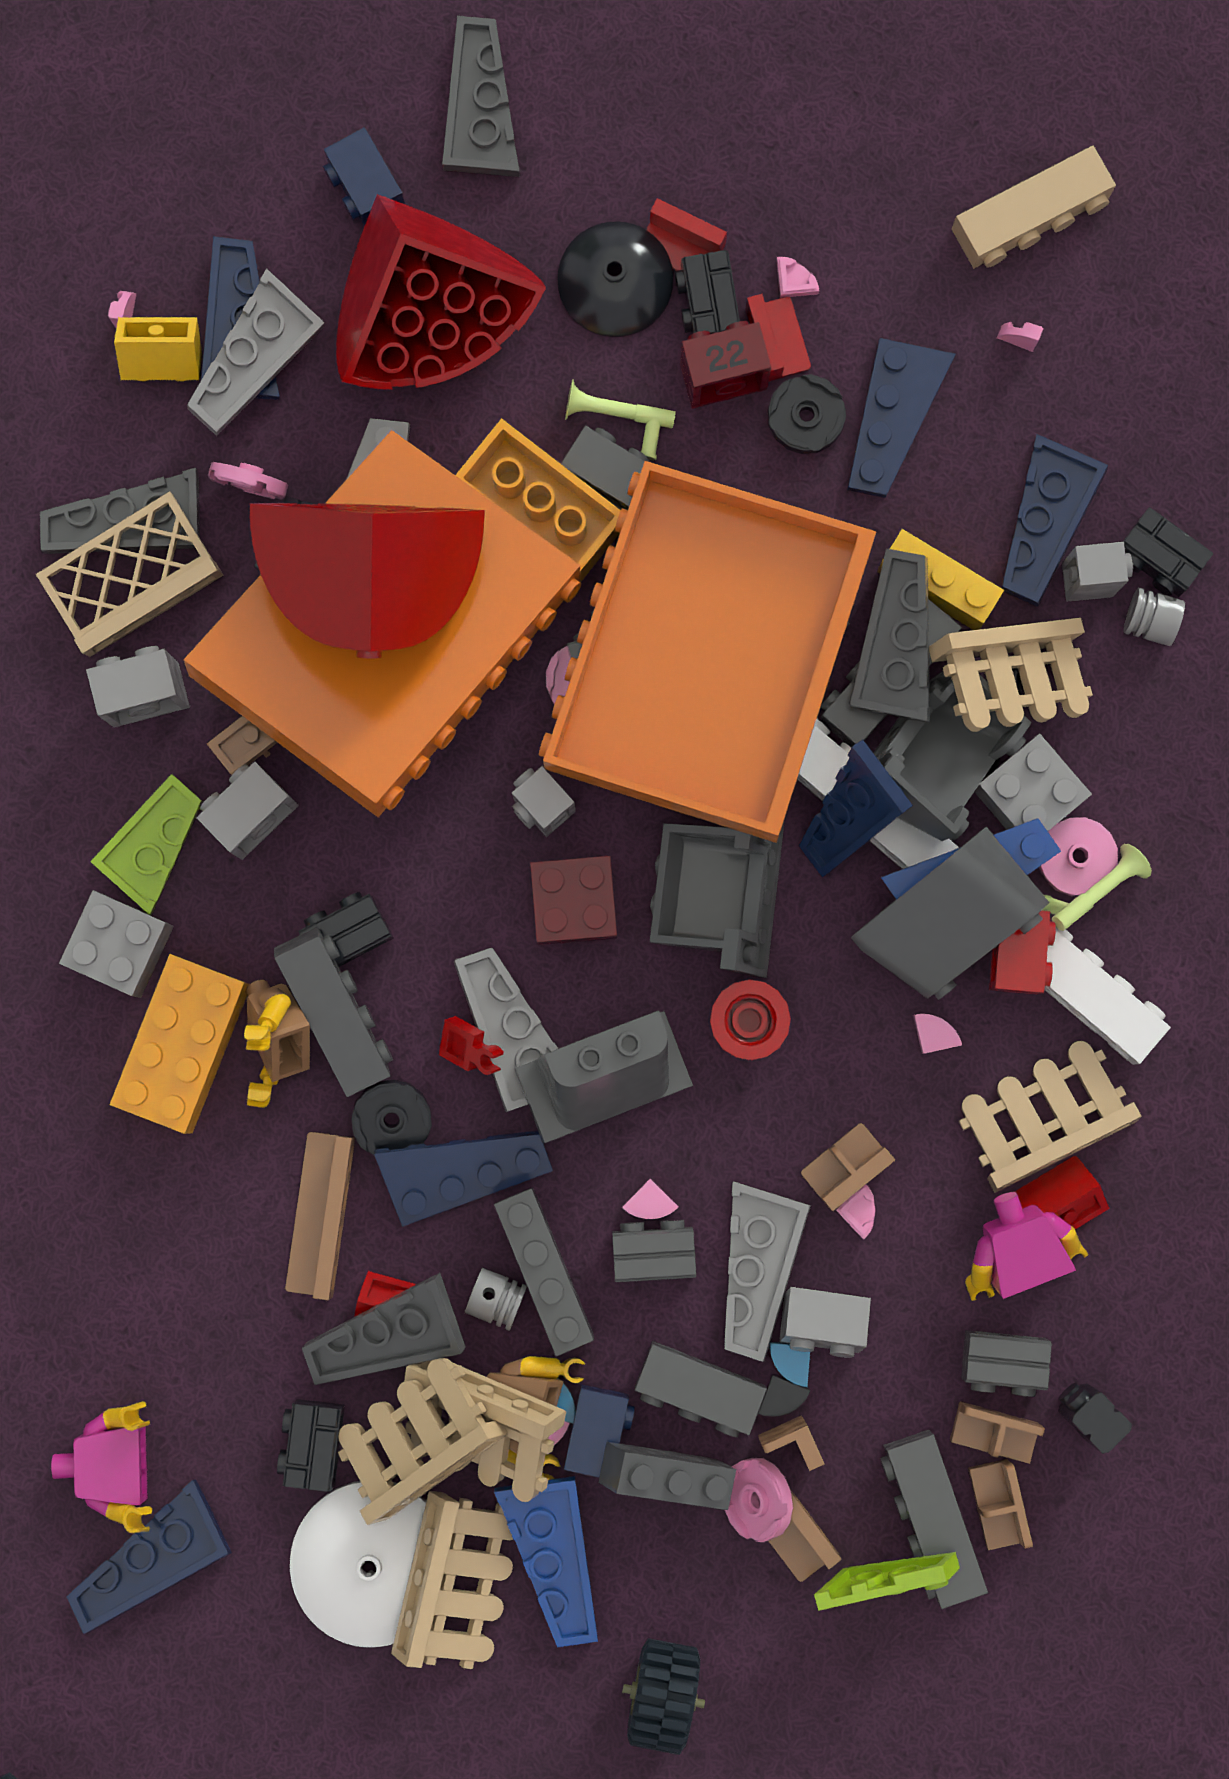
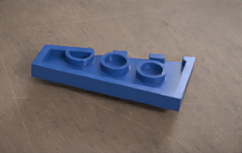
M1039 818L994 834L995 838L1026 875L1061 852ZM959 848L881 878L897 900Z
M575 1476L548 1480L547 1488L542 1492L539 1491L538 1495L528 1502H522L515 1497L512 1485L494 1488V1494L499 1506L501 1505L508 1528L521 1554L523 1565L528 1577L532 1581L539 1604L557 1647L598 1642Z

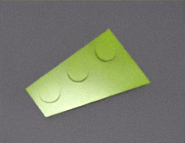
M171 774L91 860V863L143 910L152 915L203 801Z
M956 1552L851 1566L839 1571L814 1596L818 1611L886 1595L901 1594L924 1587L925 1590H934L948 1585V1580L960 1569Z

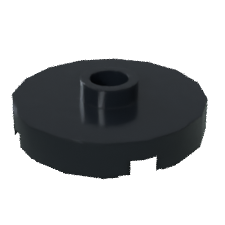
M812 374L801 375V377L783 382L773 393L768 408L769 428L775 439L786 449L800 454L818 453L830 447L840 436L846 419V409L838 388L827 379ZM803 410H809L813 413L814 418L806 422L800 418L799 413Z
M399 1080L379 1081L366 1088L356 1100L351 1118L353 1134L361 1148L373 1155L374 1150L389 1148V1150L408 1148L411 1145L424 1144L432 1126L430 1106L423 1093L413 1085ZM388 1113H395L398 1115L399 1121L395 1124H388L384 1117Z

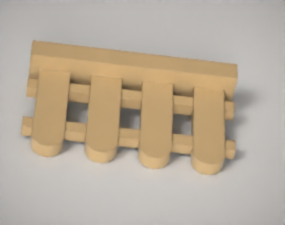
M1081 618L948 633L929 646L932 662L947 660L948 664L943 667L945 677H952L959 703L953 707L955 716H962L965 726L973 732H978L989 725L991 719L989 712L996 711L999 722L1006 727H1012L1022 721L1024 717L1023 707H1029L1030 714L1036 721L1046 722L1056 715V703L1061 702L1064 712L1069 717L1077 718L1088 711V698L1093 696L1091 687H1084L1077 660L1082 657L1080 648H1073L1072 640L1085 633ZM1046 648L1047 652L1041 653L1040 649ZM1013 652L1014 656L1008 657V653ZM974 657H981V660L975 661ZM1045 664H1051L1057 691H1052ZM1013 668H1018L1025 695H1019L1012 671ZM985 672L992 699L989 700L985 699L979 673Z
M1077 1041L1068 1050V1058L1071 1065L1058 1070L1053 1061L1041 1059L1033 1067L1032 1072L1035 1083L1023 1088L1018 1079L1005 1077L999 1082L997 1087V1093L1001 1100L987 1106L985 1100L976 1094L969 1095L964 1099L962 1112L965 1118L959 1120V1124L963 1131L971 1128L984 1152V1155L978 1157L982 1167L988 1164L991 1165L994 1172L987 1179L994 1193L1136 1123L1142 1117L1134 1102L1125 1107L1122 1104L1120 1098L1126 1096V1093L1122 1086L1114 1089L1100 1064V1062L1106 1059L1102 1049L1094 1053L1088 1043ZM1076 1074L1091 1099L1090 1102L1080 1107L1064 1081ZM1042 1092L1056 1118L1044 1125L1029 1100L1030 1097ZM1004 1110L1007 1111L1020 1137L1008 1143L993 1117ZM1097 1110L1101 1119L1088 1125L1084 1116ZM1061 1128L1065 1137L1052 1142L1048 1134ZM1026 1146L1029 1155L1016 1160L1013 1152Z
M446 1358L431 1361L427 1367V1376L431 1385L426 1389L417 1380L405 1381L399 1385L397 1390V1397L402 1405L400 1408L394 1410L393 1406L388 1402L374 1403L368 1410V1420L372 1426L371 1429L365 1432L364 1428L358 1423L347 1424L340 1429L338 1438L343 1449L338 1454L342 1462L349 1460L363 1485L357 1489L361 1497L366 1498L369 1496L371 1503L360 1510L367 1525L391 1518L508 1435L502 1423L497 1421L485 1423L481 1415L487 1412L482 1402L475 1404L461 1380L466 1375L461 1365L454 1367L452 1362ZM437 1395L452 1420L446 1426L431 1402V1399ZM407 1417L422 1442L416 1448L401 1423ZM459 1432L461 1438L454 1443L451 1437ZM376 1439H379L392 1463L386 1469L372 1445V1442ZM428 1454L431 1460L424 1464L421 1458ZM399 1476L401 1481L394 1485L392 1479Z
M433 1360L408 1365L404 1381L417 1380L426 1389L431 1385L427 1376V1367ZM463 1367L466 1375L461 1380L474 1403L482 1402L487 1412L481 1415L485 1423L491 1421L502 1423L508 1435L471 1460L479 1464L478 1477L484 1485L489 1487L498 1484L505 1476L513 1479L512 1491L515 1497L522 1502H528L537 1496L539 1491L542 1492L547 1488L548 1479L542 1476L545 1454L548 1455L552 1452L554 1447V1441L548 1439V1437L564 1426L566 1411ZM437 1395L431 1399V1402L441 1418L442 1409H446ZM408 1421L406 1423V1432L411 1434V1441L416 1448L422 1442L412 1423ZM457 1432L451 1438L455 1443L461 1436ZM510 1439L519 1442L516 1464L507 1461ZM468 1462L467 1464H465L463 1467H461V1468L458 1469L457 1471H460V1470H462L463 1468H465L467 1465H469L470 1462Z
M429 1491L391 1652L405 1666L422 1668L423 1662L435 1665L436 1659L439 1657L460 1660L459 1665L461 1667L473 1669L474 1661L484 1662L492 1656L494 1644L491 1639L481 1634L483 1621H494L503 1612V1602L501 1599L490 1593L493 1580L502 1581L507 1579L513 1569L512 1561L499 1553L502 1539L513 1540L499 1503L496 1504L495 1511L472 1508L473 1501L460 1498L458 1502L443 1492ZM465 1534L488 1537L486 1551L462 1548ZM456 1575L479 1578L477 1590L453 1589ZM446 1616L470 1619L467 1632L443 1630Z

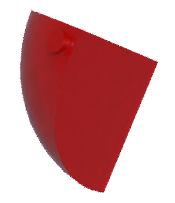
M377 194L358 242L342 299L336 342V358L340 379L342 382L360 387L392 390V387L415 385L416 388L424 387L459 376L497 353L501 349L500 345L516 329L519 331L538 305L546 286L526 266L482 238L429 213Z
M250 503V529L254 553L263 581L275 604L284 616L308 637L328 646L356 650V657L382 658V651L412 647L436 634L460 607L478 566L484 535L485 510L373 504Z

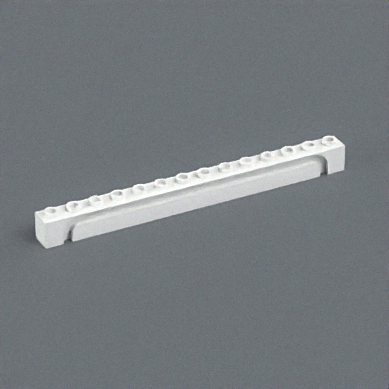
M816 719L797 780L823 801L826 794L833 789L837 782L835 777L840 768L846 765L849 759L847 755L851 747L844 742L840 746L827 736L830 730L821 721ZM898 818L870 840L872 844L902 869L959 848L949 838L940 841ZM1056 928L1053 946H1048L1047 962H1052L1053 965L1052 981L1050 986H1045V991L1092 1031L1099 1034L1131 1064H1140L1171 1028L1163 1021L1166 1015L1149 1001L1143 1004L1132 995L1135 989L1130 983L1119 975H1115L1112 978L1101 968L1104 962L1088 949L1082 952L1071 943L1073 936L1066 929L1060 931Z

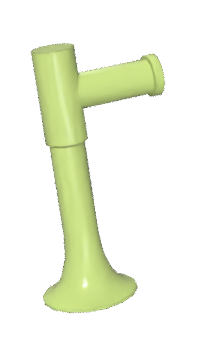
M572 379L565 420L575 412L587 411L646 423L641 453L647 456L649 460H656L660 426L673 428L676 411L590 396L580 391L574 385V379Z
M1123 844L1120 847L1122 858L1110 873L1070 903L1044 895L1050 903L1042 911H1050L1051 914H1055L1052 917V922H1055L1056 928L1064 931L1093 908L1096 902L1127 878L1135 875L1142 878L1151 876L1150 864L1141 851L1130 844Z

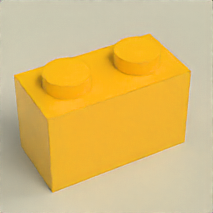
M118 317L114 344L121 380H199L202 348L197 317Z

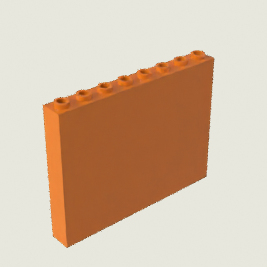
M393 430L387 434L326 503L485 510L482 548L473 581L460 607L444 627L420 644L403 649L382 651V658L356 657V650L325 645L313 640L297 629L275 604L260 575L184 659L188 675L378 818L386 808L392 810L396 807L404 795L405 791L403 788L412 778L415 780L419 779L430 765L431 761L429 758L437 748L443 750L449 745L456 734L455 727L463 718L468 720L477 712L482 702L480 698L489 688L494 690L501 684L506 676L507 666L514 658L519 661L524 657L532 644L531 638L539 629L545 631L552 624L557 614L555 610L563 601L570 602L581 587V582H579L580 564Z
M644 461L641 473L634 472L627 495L633 497L628 510L622 508L619 513L615 532L620 533L616 547L609 545L606 551L602 568L606 569L607 573L603 584L597 582L594 587L590 606L595 607L591 621L584 619L581 625L577 643L582 644L578 659L571 657L568 663L564 680L569 681L565 696L558 695L552 718L557 719L553 733H545L540 746L539 756L544 757L543 764L545 770L777 843L872 549L876 531Z

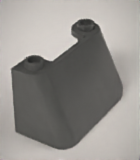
M943 671L929 681L930 723L899 717L873 753L913 805L899 816L898 819L940 841L948 838L956 840L967 829L969 822L966 818L969 811L964 806L994 762L1005 754L1009 757L1013 756L1024 745L1026 739L1023 735L1032 723L1024 716L1021 722L1012 727H1006L999 722L996 711L989 712L991 719L987 727L978 732L969 730L965 726L962 716H955L953 707L959 704L952 677H945ZM979 674L985 699H992L988 682Z
M985 827L850 938L861 951L928 999L934 994L939 1000L957 986L953 981L954 978L1015 931L1020 929L1023 934H1026L1041 922L1043 918L1039 912L1050 902L989 829Z

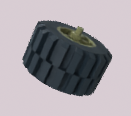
M651 1638L647 1639L640 1653L635 1682L632 1681V1685L624 1684L622 1693L630 1694V1699H632L627 1728V1737L631 1746L677 1755L681 1754L687 1744L693 1713L696 1707L704 1708L705 1700L698 1699L697 1694L700 1672V1656L697 1647Z

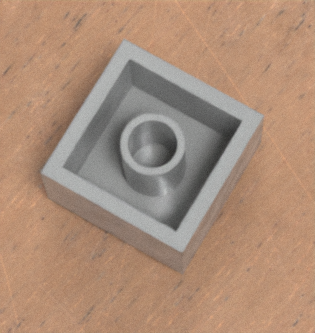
M158 646L139 649L135 651V657L120 660V657L117 656L107 657L97 661V667L86 669L97 715L114 728L190 708L179 663L165 649L159 650Z
M1038 734L984 779L974 791L1006 830L1039 818L1046 830L1049 831L1092 795L1041 734Z
M256 762L250 766L244 764L238 768L229 779L232 784L221 794L215 792L209 796L200 806L203 812L196 817L230 853L241 860L299 806Z
M93 890L59 964L130 996L141 998L174 926Z

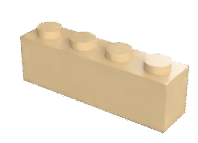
M1093 145L957 215L952 231L973 269L982 264L989 268L1005 259L1007 256L1006 252L1016 246H1019L1020 250L1031 247L1041 239L1040 234L1051 228H1053L1054 232L1067 228L1075 221L1074 216L1084 211H1087L1088 215L1100 211L1109 204L1108 199L1116 184Z

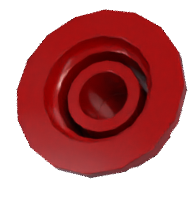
M745 980L733 983L719 994L712 1006L710 1024L713 1037L723 1050L736 1058L755 1060L767 1057L781 1047L788 1035L791 1018L787 1002L778 990L765 982Z

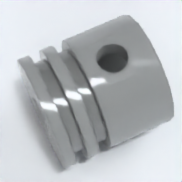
M1138 587L1131 600L1123 632L1130 634L1133 631V636L1139 637L1142 634L1143 639L1171 646L1182 622L1185 601L1159 593L1154 596L1153 591L1148 590L1144 593V589Z
M482 1268L465 1313L488 1323H491L492 1320L497 1321L496 1326L501 1327V1324H505V1329L510 1331L527 1285L522 1284V1287L517 1286L518 1281L513 1280L512 1283H509L508 1277ZM491 1292L494 1298L487 1300L483 1297V1294Z

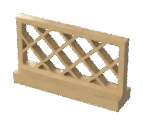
M169 491L38 572L36 576L75 637L74 641L82 654L91 657L222 577L223 573L212 559L177 500ZM167 505L171 507L176 516L172 533L152 528L155 513ZM147 518L145 526L138 525V523ZM181 525L188 536L179 534ZM130 528L144 531L139 553L118 549L122 533ZM150 533L171 538L166 560L145 555ZM113 539L112 547L104 545ZM177 540L193 543L200 556L186 565L173 562ZM96 549L110 552L105 574L85 570L88 554ZM117 554L137 558L133 580L112 576ZM80 560L78 568L70 566L76 561ZM144 560L164 565L161 581L154 585L139 582ZM171 567L180 568L174 573L170 574ZM62 570L76 572L72 595L57 592L49 578ZM83 575L104 579L99 601L79 597ZM111 581L131 585L128 601L120 606L106 603ZM138 587L146 589L140 594L136 595ZM62 598L70 599L69 608H67ZM77 601L97 606L94 622L83 629H80L74 619ZM104 608L112 609V611L103 616Z

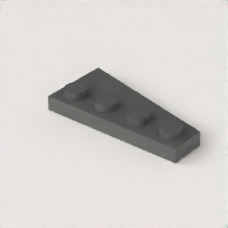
M457 16L442 162L443 170L520 177L496 19Z
M196 468L182 471L183 474L166 479L161 477L150 480L148 484L131 489L122 488L111 491L109 495L92 500L87 498L41 511V551L44 554L71 553L169 491L177 500L200 538L199 471ZM169 505L155 513L152 528L173 532L176 516ZM147 518L138 523V525L145 526ZM181 525L179 534L188 536ZM130 528L123 532L118 549L126 551L140 550L144 531ZM150 533L147 550L169 549L171 538ZM113 539L104 545L112 547ZM177 540L175 549L195 548L193 543ZM96 549V550H94L93 552H108V551Z
M886 549L850 701V706L854 708L930 723L928 558L924 555Z
M438 1273L311 1339L302 1347V1351L314 1385L458 1355L463 1352L466 1346L441 1274Z

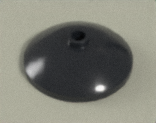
M605 222L586 229L576 236L566 248L558 268V290L566 311L580 326L602 336H629L648 328L665 311L672 295L673 269L664 246L649 231L627 222ZM612 266H617L622 270L621 274L616 277L610 276L607 271Z

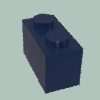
M365 127L324 149L328 164L323 166L324 171L334 188L338 185H341L347 196L342 198V202L352 220L359 217L365 226L377 194L405 204L402 191Z
M581 1385L564 1470L600 1477L606 1443L620 1444L622 1429H631L635 1406L628 1405L629 1394Z

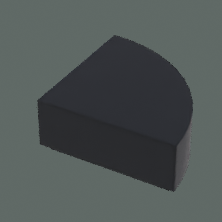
M772 1374L758 1414L773 1417L788 1414L803 1404L810 1393V1389Z

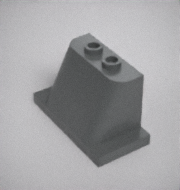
M784 822L777 843L728 827L664 824L661 850L655 862L657 874L656 892L652 896L650 904L653 915L650 942L659 945L722 952L720 969L753 977L767 978Z
M664 1011L653 1012L548 1052L532 1062L515 1068L543 1144L693 1086Z

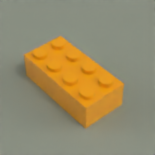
M502 418L455 475L580 564L579 582L585 578L608 549L609 545L620 534L615 532L620 509Z
M169 954L110 1105L183 1134L193 1133L247 997L246 988L250 984Z

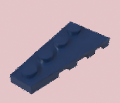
M213 236L202 378L211 363L214 362L227 335L234 328L248 299L252 297L260 283L253 241ZM276 377L255 398L279 400Z
M883 338L879 339L847 490L886 498L956 355L955 353Z
M1036 434L1002 585L1004 592L1038 607L1108 470L1107 464Z
M863 739L852 746L847 755L849 759L846 765L840 768L835 777L837 782L833 789L826 794L822 802L824 804L820 813L814 816L799 844L800 849L822 877L835 869L913 806L903 790L896 784Z
M538 1131L487 1136L486 1139L465 1141V1139L449 1141V1143L425 1146V1144L411 1145L408 1148L389 1150V1148L374 1150L376 1161L402 1227L553 1171Z
M192 1480L182 1489V1492L154 1515V1518L145 1525V1527H150L149 1531L132 1535L123 1544L122 1548L109 1560H105L67 1596L83 1634L90 1633L232 1553L196 1480Z

